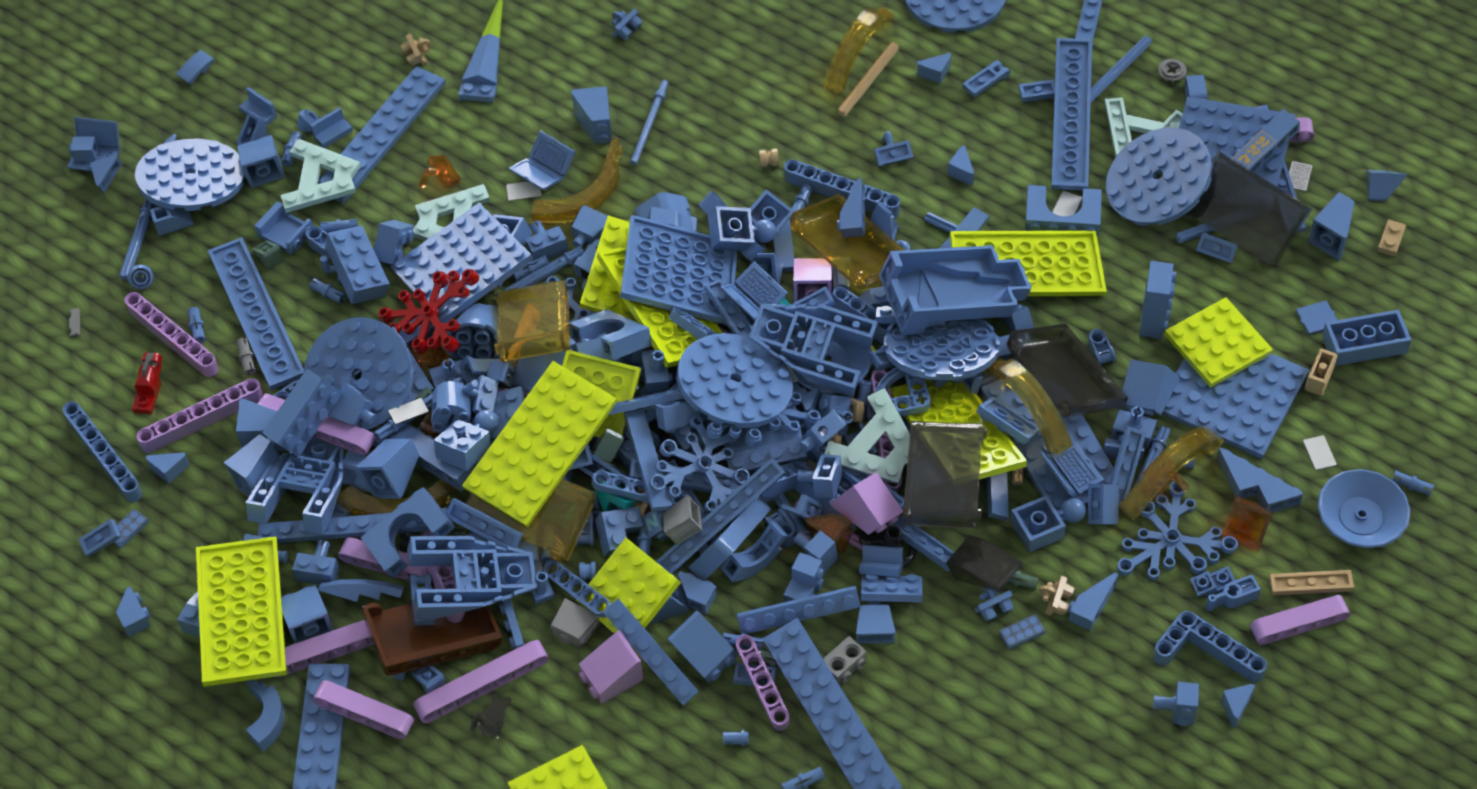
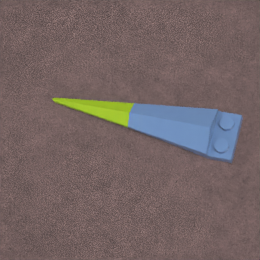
M503 0L497 1L465 71L458 94L459 100L494 102L497 92Z

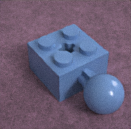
M716 206L708 214L711 247L715 250L746 251L755 243L754 238L761 243H767L773 240L776 235V227L770 220L762 219L752 225L750 208Z
M482 410L475 416L474 425L457 419L434 439L436 459L468 471L482 459L490 448L489 434L494 433L499 425L497 415L493 411Z
M1046 495L1012 509L1010 523L1028 553L1064 539L1066 525L1063 521L1065 520L1069 523L1081 521L1085 516L1086 507L1080 499L1068 498L1062 503L1060 510L1056 511Z

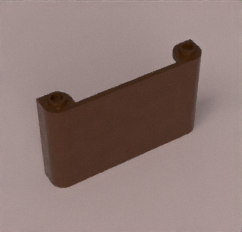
M375 603L362 606L364 621L384 674L387 676L492 651L498 648L502 642V635L489 605L466 611L463 619L458 623L450 622L445 616L435 619V625L414 626L412 603L382 610L381 605Z

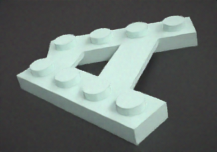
M1123 98L1105 99L1104 104L1115 158L1132 141L1130 130L1147 133L1161 128H1179L1183 113L1176 110L1162 123L1127 115Z
M297 140L289 152L292 157L303 160L304 163L298 190L281 195L286 213L356 193L352 178L361 167L359 161L304 140ZM321 168L334 172L333 180L318 184Z
M482 184L415 205L420 220L413 229L414 237L426 241L444 228L437 225V218L454 213V221L476 204L490 202L485 185Z
M884 388L867 396V400L876 415L849 446L828 441L824 455L841 456V464L844 468L869 476L877 472L882 480L898 484L903 467L920 459L922 455ZM886 433L894 448L886 458L868 453L883 434Z

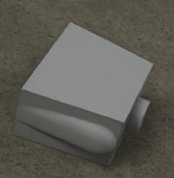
M689 495L663 513L664 533L676 545L702 531L700 507Z
M565 598L558 613L551 622L550 628L553 635L559 637L562 642L566 644L571 643L581 648L600 627V616Z

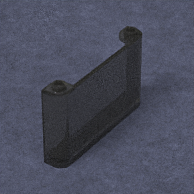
M1217 151L1212 159V180L1208 190L1203 192L1199 198V203L1185 215L1192 219L1196 217L1259 257L1262 264L1268 267L1270 265L1277 266L1312 208L1224 153Z
M1067 324L1011 331L1007 341V348L1063 417L1121 409L1125 406L1128 397Z
M911 421L903 525L977 529V521H981L982 509L978 508L981 447L983 440L987 439V428H983V424Z

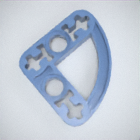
M894 368L878 383L875 393L884 388L887 391L895 381L905 377L910 395L890 398L900 417L929 410L930 396L924 378H913L910 374ZM915 384H919L922 386V388L920 390H914L912 386ZM920 396H922V401L924 404H921L919 402ZM901 403L908 405L906 409H899L897 406Z

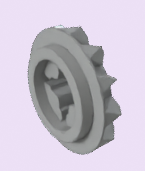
M1176 59L1164 60L1158 67L1160 78H1164L1165 82L1171 80L1172 83L1176 80L1180 82L1182 78H1185L1187 72L1186 66Z

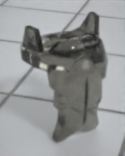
M493 693L491 695V704L487 707L485 714H474L470 730L473 732L478 726L479 732L482 735L488 737L497 736V739H499L504 727L505 711L511 703V698L500 699L497 694Z

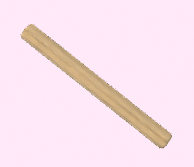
M894 42L889 44L838 108L839 115L845 117L898 51V44Z

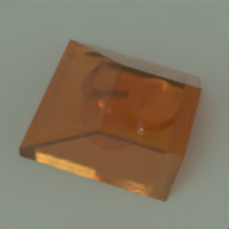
M1236 496L1221 537L1232 536L1239 544L1259 551L1273 513L1256 502Z
M830 513L807 517L804 520L814 534L822 531L835 541L836 549L842 554L845 552L854 530L850 525L851 521L846 516Z

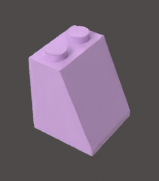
M831 258L794 259V303L825 286L831 294Z
M877 472L857 483L830 503L835 510L868 535L875 530L877 533L887 528L886 523L888 526L899 520L897 516L903 512Z
M620 630L579 663L580 672L578 675L583 683L587 682L590 687L588 689L594 699L597 698L601 704L643 680L641 660Z

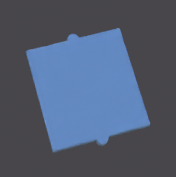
M1327 300L1296 309V313L1301 320L1300 324L1304 326L1308 335L1322 332L1325 322L1337 320L1334 315L1335 311H1332Z

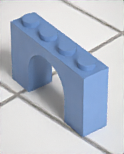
M1028 185L1025 231H1096V235L1099 236L1102 190L1083 188L1082 206L1079 212L1071 216H1059L1052 213L1046 205V186Z
M608 309L569 323L571 338L576 343L583 339L592 340L596 339L599 335L608 334L600 337L602 352L604 356L612 360L652 346L649 327Z
M424 487L415 491L408 500L399 504L393 512L384 516L377 525L368 529L361 537L384 571L392 578L408 566L395 545V537L401 526L412 520H421L425 522L435 536H445L455 528L432 495Z

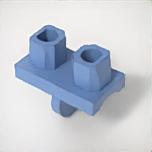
M635 8L627 16L624 11L621 13L615 11L612 14V24L615 26V31L612 33L614 38L619 36L626 41L632 34V31L627 27L630 25L636 31L641 26L642 21L637 16L638 11Z
M987 585L983 587L984 593L979 595L981 601L985 599L988 601L974 608L976 614L980 613L987 622L997 616L993 606L998 605L1002 614L1013 609L1010 599L1013 595L1009 590L995 597V594L999 593V589L997 587L991 589Z

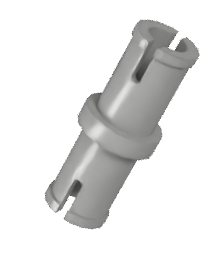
M240 338L236 342L240 353L238 356L239 360L242 362L244 374L248 375L249 372V375H253L256 373L253 362L254 354L250 350L248 339L245 338L244 343V338Z

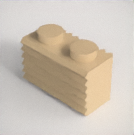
M1322 348L1319 349L1306 381V391L1320 396L1324 394L1338 357L1336 353Z

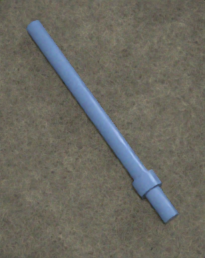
M662 80L659 89L656 90L655 100L631 158V165H637L660 104L665 99V91L669 84L666 80Z

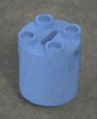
M448 381L441 383L435 388L432 395L431 413L434 431L442 433L457 419L470 424L471 395L462 391L465 385L459 382Z

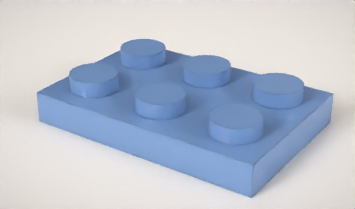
M994 397L981 404L976 411L983 420L993 423L999 431L1008 433L1020 444L1023 443L1025 445L1036 437L1041 430Z
M914 574L899 577L862 575L861 601L922 602V576Z

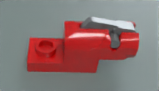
M145 352L143 354L135 382L137 393L132 406L133 413H153L161 386L159 375L163 358L159 353Z

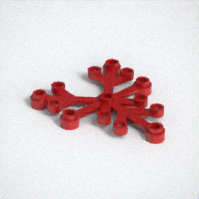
M473 269L464 270L461 280H459L460 274L455 270H451L448 275L443 271L435 272L432 276L434 287L429 302L425 297V292L421 289H416L413 292V298L421 304L422 308L415 306L408 291H400L398 298L405 303L408 309L392 310L389 307H383L378 313L380 320L385 324H389L395 318L404 317L397 324L391 323L389 327H394L398 334L402 329L407 335L412 334L422 324L418 337L412 341V349L420 355L426 353L429 348L432 350L437 349L440 344V337L443 349L448 353L455 352L459 347V341L453 336H449L447 331L456 332L460 324L455 319H451L447 323H441L438 318L439 308L450 298L461 297L465 299L469 296L470 290L465 285L473 286L479 280V274ZM448 285L446 293L438 299L440 289ZM416 316H419V317L416 318L412 323L410 322V321L413 320ZM430 322H432L435 327L433 337L426 341L427 331Z

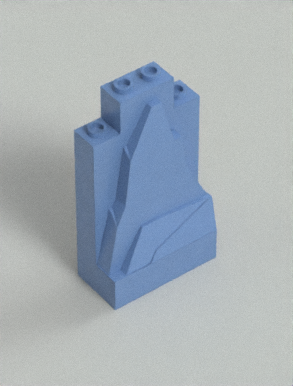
M993 245L890 251L879 273L902 335L923 334L925 328L952 320L1011 317L1017 307V301L1025 300L1032 289L1020 260H999Z

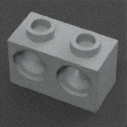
M848 636L823 660L840 685L842 682L846 683L857 669L860 670L865 666L867 651ZM849 655H855L856 657L850 658V657H848V656H849ZM839 667L841 670L836 671L834 668Z

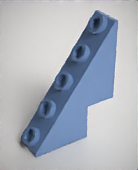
M1219 448L1217 460L1237 501L1256 495L1265 515L1301 504L1303 493L1300 489L1288 485L1282 479L1268 474L1264 469L1250 464L1246 459L1239 458L1229 450Z

